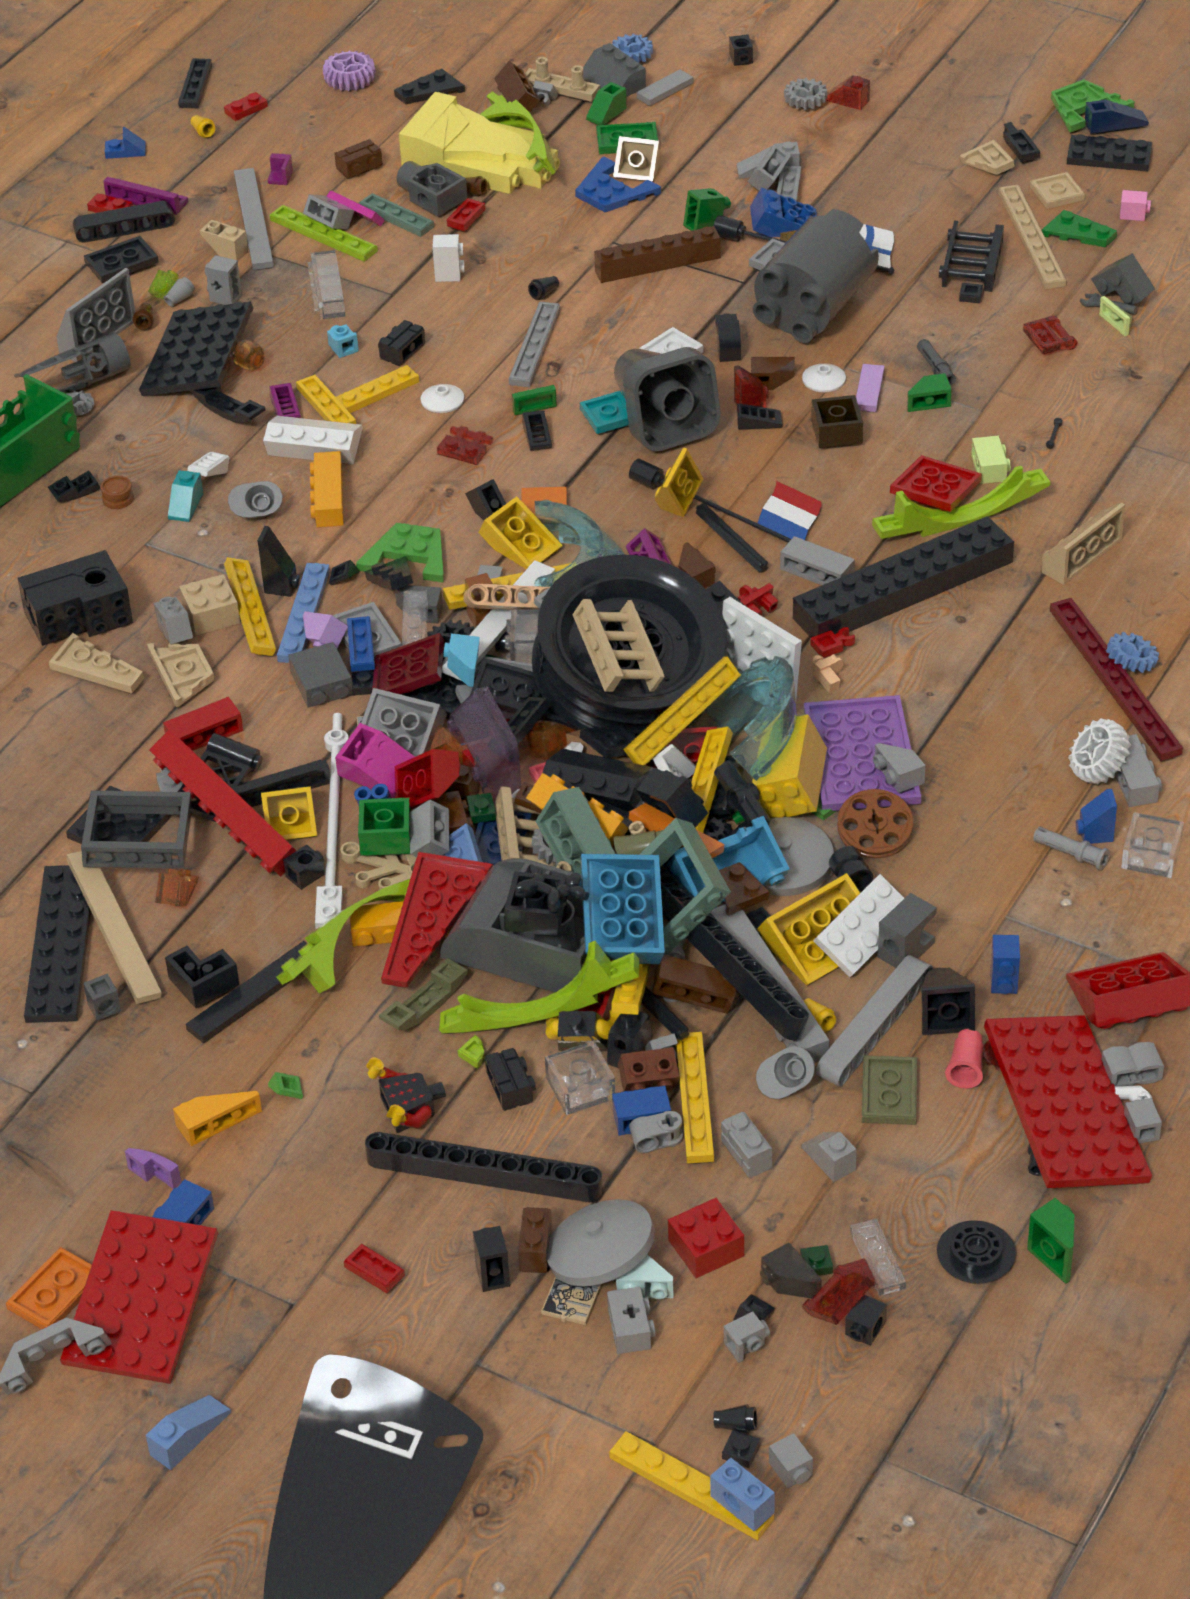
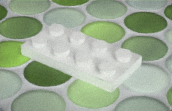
M879 874L813 941L851 977L878 950L879 922L904 897Z

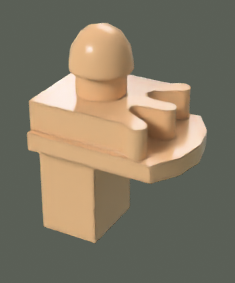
M834 654L825 659L820 655H815L812 662L814 664L813 676L816 678V681L820 682L828 693L838 690L841 680L836 674L841 671L844 665L843 660L840 657L837 658Z

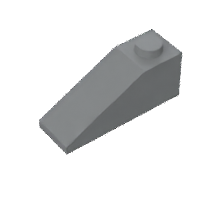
M797 142L777 143L776 145L791 155L785 165L799 166L800 153ZM771 147L737 163L739 179L750 178Z

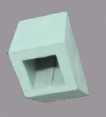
M648 1255L632 1270L616 1278L617 1290L641 1287L643 1298L663 1299L673 1298L674 1295L673 1276Z

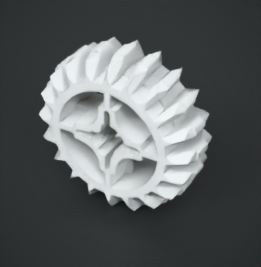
M1100 718L1098 721L1093 720L1090 726L1085 725L1084 731L1078 732V738L1073 740L1074 746L1069 748L1072 753L1068 757L1070 760L1069 766L1072 768L1073 773L1087 783L1098 785L1100 782L1106 783L1109 777L1114 778L1115 772L1121 771V765L1127 763L1125 757L1130 755L1128 748L1131 746L1128 741L1130 736L1121 725L1113 720Z

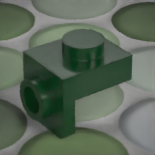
M491 793L467 796L468 814L471 817L472 824L496 820Z

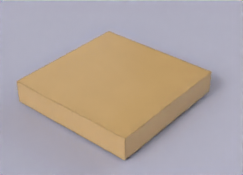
M1068 172L1030 181V188L1046 209L1085 200L1084 192Z

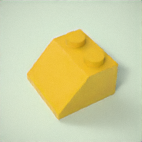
M311 786L261 793L265 821L285 840L317 836Z

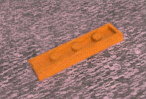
M644 803L631 810L628 819L632 822L641 821L647 830H655L657 832L664 830L675 818ZM697 830L712 858L724 852L725 844Z

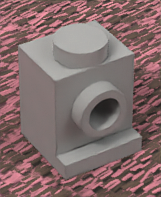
M754 1312L724 1325V1344L738 1363L744 1361L745 1354L755 1352L765 1345V1337L770 1335L765 1321L759 1320Z

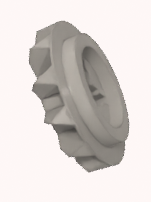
M74 390V393H66L72 397L76 416L86 414L94 407V398H92L90 393H85L84 390L80 392Z

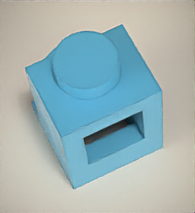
M335 325L327 331L328 345L339 358L359 352L357 334L353 333L347 325ZM343 343H347L349 345L342 348Z

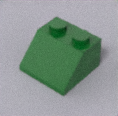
M1053 1198L1030 1214L1027 1250L1067 1284L1070 1282L1075 1214L1067 1205H1063L1059 1200Z

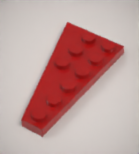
M418 852L382 973V984L404 988L410 985L461 915L493 864Z

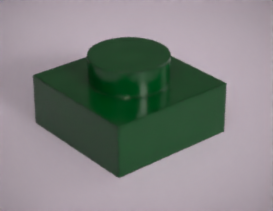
M828 1245L800 1249V1258L805 1278L833 1274V1264Z

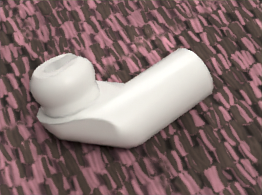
M1115 1086V1093L1119 1095L1120 1100L1129 1099L1132 1102L1134 1100L1152 1098L1151 1094L1141 1086Z

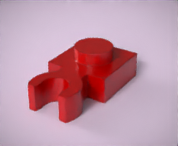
M848 627L841 628L836 634L830 630L812 637L810 645L820 656L826 658L842 652L843 646L855 644V635L849 636Z

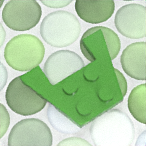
M1084 79L1051 91V100L1070 133L1085 127L1086 120L1080 115L1085 113L1086 102L1106 99L1134 108L1135 101L1120 99L1121 95L1117 93L1104 92L1105 88Z
M396 523L357 561L356 567L359 571L365 572L370 570L372 565L381 563L383 558L398 559L406 556L407 561L426 564L422 573L423 580L443 583L440 529Z

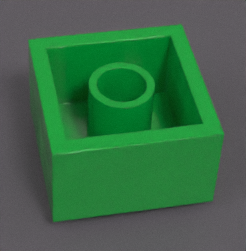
M409 798L359 800L358 837L360 856L410 854L411 811Z

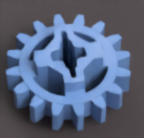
M624 34V37L618 36L617 40H613L612 45L638 63L641 61L646 62V58H651V54H653L652 41H648V37L642 38L641 34H632L631 36Z
M1122 632L1121 636L1115 633L1107 645L1106 652L1110 653L1109 658L1115 659V664H1122L1123 669H1128L1132 672H1135L1136 669L1141 673H1144L1145 670L1150 672L1152 668H1155L1159 659V652L1156 651L1157 647L1150 646V640L1144 641L1143 636L1134 635V633H1131L1130 636L1125 632Z

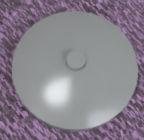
M792 817L771 818L768 826L790 870L784 876L785 880L775 886H771V884L764 886L769 891V895H798L808 892L823 883L831 872L829 859L834 853L828 836L819 827L805 820Z
M618 1199L591 1204L567 1217L550 1236L547 1262L555 1277L570 1285L592 1286L609 1282L626 1274L645 1258L655 1239L654 1224L648 1211L632 1201Z

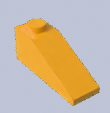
M257 1091L196 1097L173 1108L176 1127L192 1147L262 1112L259 1093Z

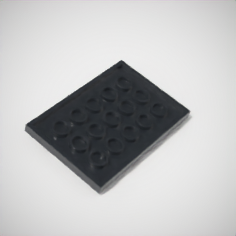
M251 301L174 311L139 388L141 395L149 396L221 387L254 309Z

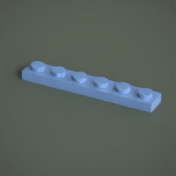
M306 564L277 653L278 662L289 663L288 654L306 649L308 639L305 635L303 614L305 611L317 613L330 573L329 564Z

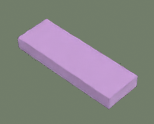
M862 365L856 395L860 411H877L884 376L883 365Z

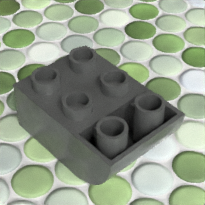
M514 858L496 863L487 872L444 940L440 958H449L467 967L483 970L548 991L557 992L579 973L587 956L585 954L583 898L576 899L571 895L567 896L558 936L506 931L504 908L514 871L537 873L538 869H542V874L566 877V882L573 872L529 859Z

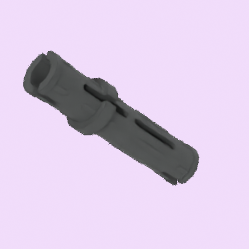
M920 340L917 344V349L932 367L934 375L946 373L949 384L952 385L956 380V376L949 369L947 361L942 360L929 340Z

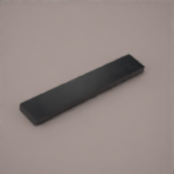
M302 941L187 1022L186 1030L204 1044L287 985L289 982L282 985L276 976L283 971L281 966L292 957L296 960L300 956L298 951L307 942Z

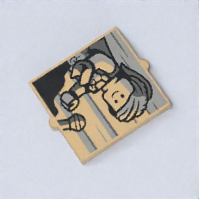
M555 1277L541 1314L561 1319V1322L570 1321L586 1325L601 1289V1284L574 1286L564 1283Z

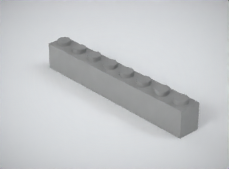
M726 904L714 908L710 913L809 1012V1018L800 1040H788L775 1030L777 1039L783 1041L786 1048L791 1046L802 1047L809 1052L814 1062L820 1061L829 1049L828 1037L744 911L740 910L727 915L725 911Z

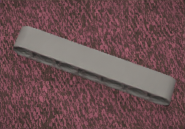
M907 955L822 1056L816 1067V1075L839 1087L843 1086L863 1062V1056L869 1055L920 993L929 969H933V966L911 955Z

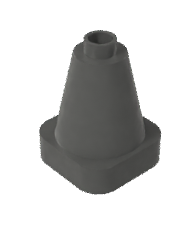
M683 347L662 354L636 348L626 351L617 360L614 368V377L626 401L629 429L633 437L646 448L652 451H662L704 438L716 429L720 421L721 412L715 367L712 361L698 350L691 347Z

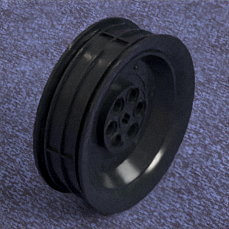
M603 556L574 566L560 576L549 588L538 614V632L533 644L531 661L534 680L543 698H547L551 705L550 708L569 725L578 730L623 725L638 736L724 657L726 648L725 624L712 596L697 580L681 569L645 556ZM583 599H591L597 612H620L626 602L632 600L665 676L654 692L649 691L645 679H621L613 692L604 691L572 615ZM601 622L605 631H624L620 622ZM609 641L613 650H632L628 641ZM617 660L621 669L640 670L637 660ZM703 712L699 714L687 727L692 725L703 714Z

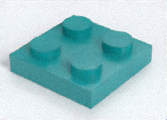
M620 391L579 402L581 412L596 434L629 425L626 401Z

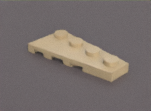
M74 633L70 635L49 661L51 670L128 693H133L144 679L141 670L121 659L118 661L113 659L110 653L105 650L101 652L95 649L94 644L88 641L84 643Z

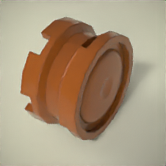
M111 476L101 483L102 501L107 508L122 509L133 502L132 483L127 477Z

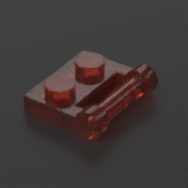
M1055 315L1023 324L1024 333L1043 355L1065 348L1072 350L1078 344L1074 336H1070L1061 326L1060 320Z
M838 1265L833 1270V1276L811 1300L807 1299L802 1305V1308L810 1316L835 1325L845 1317L873 1285L868 1276L849 1271L842 1265Z

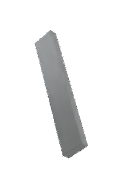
M539 302L509 376V385L531 386L559 315L560 304Z

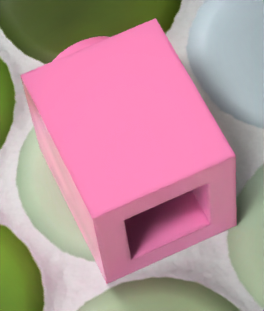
M1122 190L1120 219L1145 221V213H1150L1151 200H1147V192Z

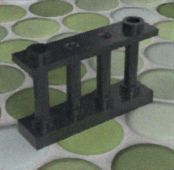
M954 220L952 229H948L947 241H949L944 266L940 265L939 278H942V287H946L948 277L981 280V282H984V291L993 292L1003 245L1004 225L996 224L994 233L990 232V234L959 232L958 221ZM957 240L985 242L989 243V245L986 247L956 244ZM954 252L986 255L985 259L953 255ZM951 264L984 267L982 271L952 269Z

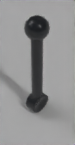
M1061 418L1054 419V429L1050 440L1046 442V447L1052 449L1055 445L1054 439L1057 430L1062 426L1063 422Z

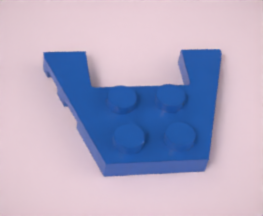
M604 156L575 190L577 198L603 212L626 206L628 201L634 199L638 201L644 200L646 195L654 193V196L661 194V186L650 180H646L637 187L631 188L623 182L610 177L609 175L614 172L615 162Z

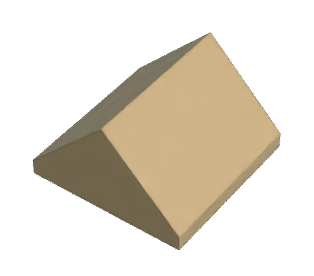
M619 136L613 177L641 181L650 180L654 182L660 167L659 141Z

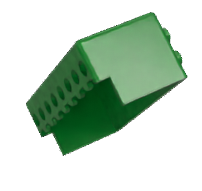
M27 374L23 376L26 392L23 390L17 391L18 396L12 401L5 400L2 405L3 407L0 408V417L4 414V421L0 424V507L80 448V434L77 429V417L74 412L72 397ZM20 403L18 412L14 414L15 406Z

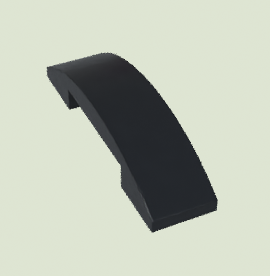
M221 387L190 390L194 397L209 410L233 422H248L266 411L264 406L252 400L242 403L222 393Z

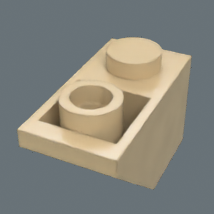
M210 220L200 230L203 238L221 257L239 260L248 252L245 230L214 220Z

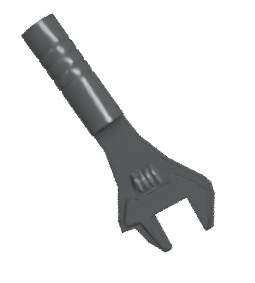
M1098 293L1085 294V297L1089 298V300L1080 299V303L1083 306H1100L1101 296ZM1111 300L1125 312L1136 314L1137 306Z

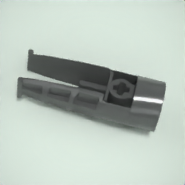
M114 332L55 355L20 373H15L14 377L19 378L25 374L30 375L76 357L77 362L62 367L61 374L65 380L83 374L84 378L57 388V390L66 394L130 369L131 362L123 340ZM93 347V353L84 354L81 352L83 349ZM92 359L95 360V364H93V366L90 365V361H92ZM102 371L104 374L93 379L91 372Z

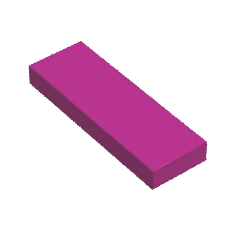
M329 191L327 197L353 209L354 214L380 227L385 221L375 211L334 191Z

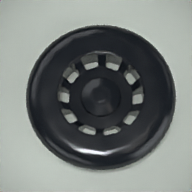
M972 1220L957 1223L941 1235L937 1244V1256L946 1272L958 1280L973 1284L989 1283L1003 1277L1011 1269L1016 1256L1015 1246L1010 1236L1000 1227L985 1221Z

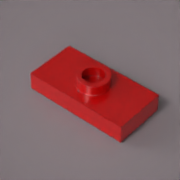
M362 1243L343 1261L346 1269L386 1294L405 1276L403 1268Z

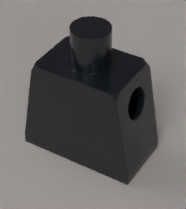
M640 1011L638 1015H619L608 1034V1065L619 1068L618 1062L621 1054L645 1051V1046L653 1039L649 1015Z

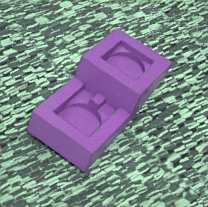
M128 1148L125 1151L128 1169L146 1182L156 1176L173 1189L181 1183L179 1167L171 1160L141 1149Z

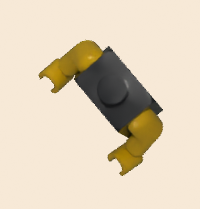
M610 1010V1019L606 1021L595 1011H561L559 1016L546 1019V1036L551 1040L558 1039L559 1051H607L609 1031L620 1014L611 1013L612 1010Z

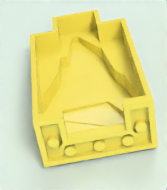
M434 92L399 133L401 166L408 161H413L421 166L439 163L465 178L482 176L488 182V189L511 194L519 184L542 188L552 175L544 168L538 173L534 171L533 167L538 159L537 156L532 160H528L526 157L534 138L533 131L491 122L484 116L457 104L456 96ZM550 148L555 163V170L557 171L560 165L558 150Z

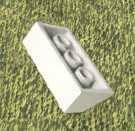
M276 416L268 422L263 442L267 454L271 456L314 460V453L341 451L342 463L354 464L363 426L360 424Z

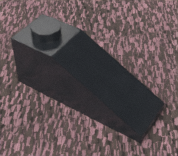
M264 526L257 540L264 593L291 597L294 589L298 588L300 576L296 573V565L271 528Z

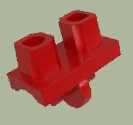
M770 583L760 589L756 587L751 589L748 585L740 587V596L737 597L744 606L761 616L762 611L760 608L763 607L768 613H771L777 609L779 602L773 595L774 587Z

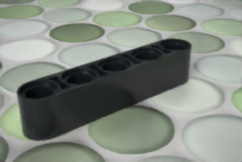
M158 201L81 215L73 220L72 225L78 241L91 242L167 228L173 225L175 217L168 202Z

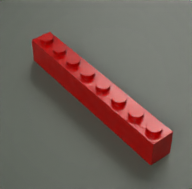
M169 729L149 749L155 756L152 761L162 770L167 767L170 770L168 776L177 785L182 782L185 785L183 790L191 792L192 799L197 796L201 800L198 805L207 814L211 811L215 813L216 816L213 819L223 829L228 826L231 829L228 834L238 844L243 840L247 844L244 849L254 859L259 856L262 859L259 864L268 873L271 874L274 870L281 877L285 873L283 859L297 850Z

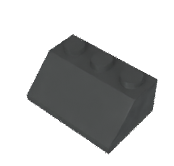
M611 43L595 49L583 67L584 80L599 84L600 89L609 82H613L626 88L627 97L646 87V68Z

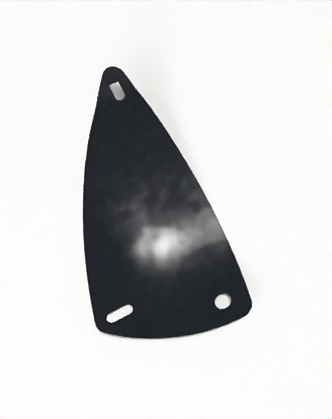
M326 1355L320 1358L315 1363L310 1376L281 1483L269 1545L263 1599H380L411 1566L443 1521L477 1456L483 1441L482 1429L456 1406L397 1372L365 1360L347 1356ZM339 1378H346L352 1386L350 1394L342 1399L334 1397L331 1392L333 1382ZM378 1422H395L423 1433L413 1458L409 1459L335 1432L344 1429L409 1451L415 1436ZM369 1424L370 1429L367 1433H361L358 1426ZM388 1431H394L397 1435L396 1440L392 1443L387 1442L385 1439V1434ZM462 1434L468 1436V1441L463 1446L436 1448L434 1446V1441L440 1436Z

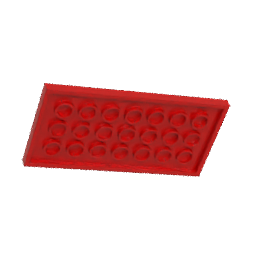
M1085 1015L986 1019L984 1023L986 1034L1046 1187L1064 1188L1150 1183L1152 1174L1137 1138H1134L1125 1117L1124 1107L1119 1095L1115 1093L1114 1083H1111L1101 1060V1052Z

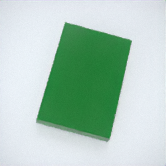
M656 122L596 126L599 154L617 153L619 136L658 141Z

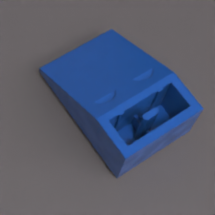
M762 187L750 205L753 231L769 237H791L810 216H817L816 208L800 203L791 197L782 196L773 190H767Z

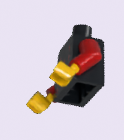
M376 1057L371 1058L366 1065V1068L369 1069L367 1072L369 1078L376 1079L379 1076L380 1098L387 1111L386 1116L390 1118L396 1133L411 1127L421 1128L435 1115L434 1100L446 1097L442 1082L427 1086L421 1073L407 1074L395 1072L384 1067L383 1062Z

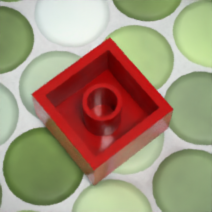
M713 1198L668 1219V1241L696 1279L744 1257V1234L717 1198Z

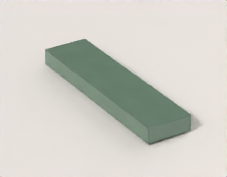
M372 193L359 202L360 205L375 211L383 220L420 237L434 228V221Z

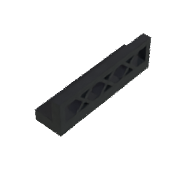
M320 759L244 782L232 789L251 807L262 804L261 793L310 786L311 789L330 784L329 765L326 760L321 761Z

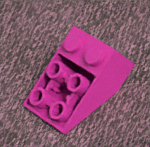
M359 723L336 755L335 760L338 776L370 789L376 784H385L392 798H395L394 766L415 756L383 732Z

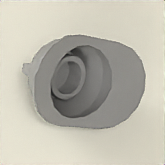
M269 481L238 485L231 490L228 496V505L231 511L244 518L266 517L274 513L282 503L280 488L275 483Z
M791 1046L785 1048L761 1063L756 1075L758 1088L769 1098L780 1099L787 1097L811 1082L814 1075L815 1062L809 1052L802 1047Z

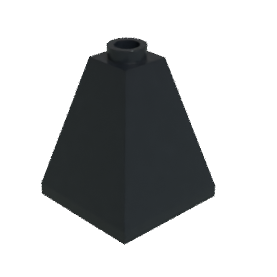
M950 967L929 969L921 988L922 1035L958 1033L964 1029L975 1031V984Z

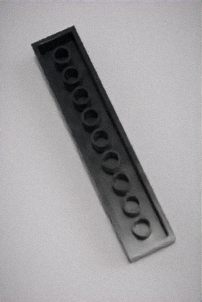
M986 516L793 597V620L810 638L830 630L836 634L844 627H848L849 632L1013 563L1014 541Z

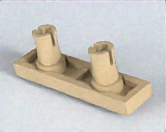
M545 57L537 58L536 70L529 68L525 73L532 87L535 80L553 84L558 94L582 99L583 101L592 102L598 90H600L599 84L584 81V69L580 65L573 66L571 69L572 78L548 73V59Z

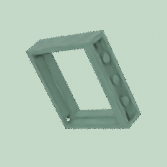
M675 818L639 854L659 855L661 867L683 845L705 884V887L663 928L665 955L670 954L672 949L685 939L699 923L704 921L706 916L716 906L720 905L721 901L731 892L693 823Z

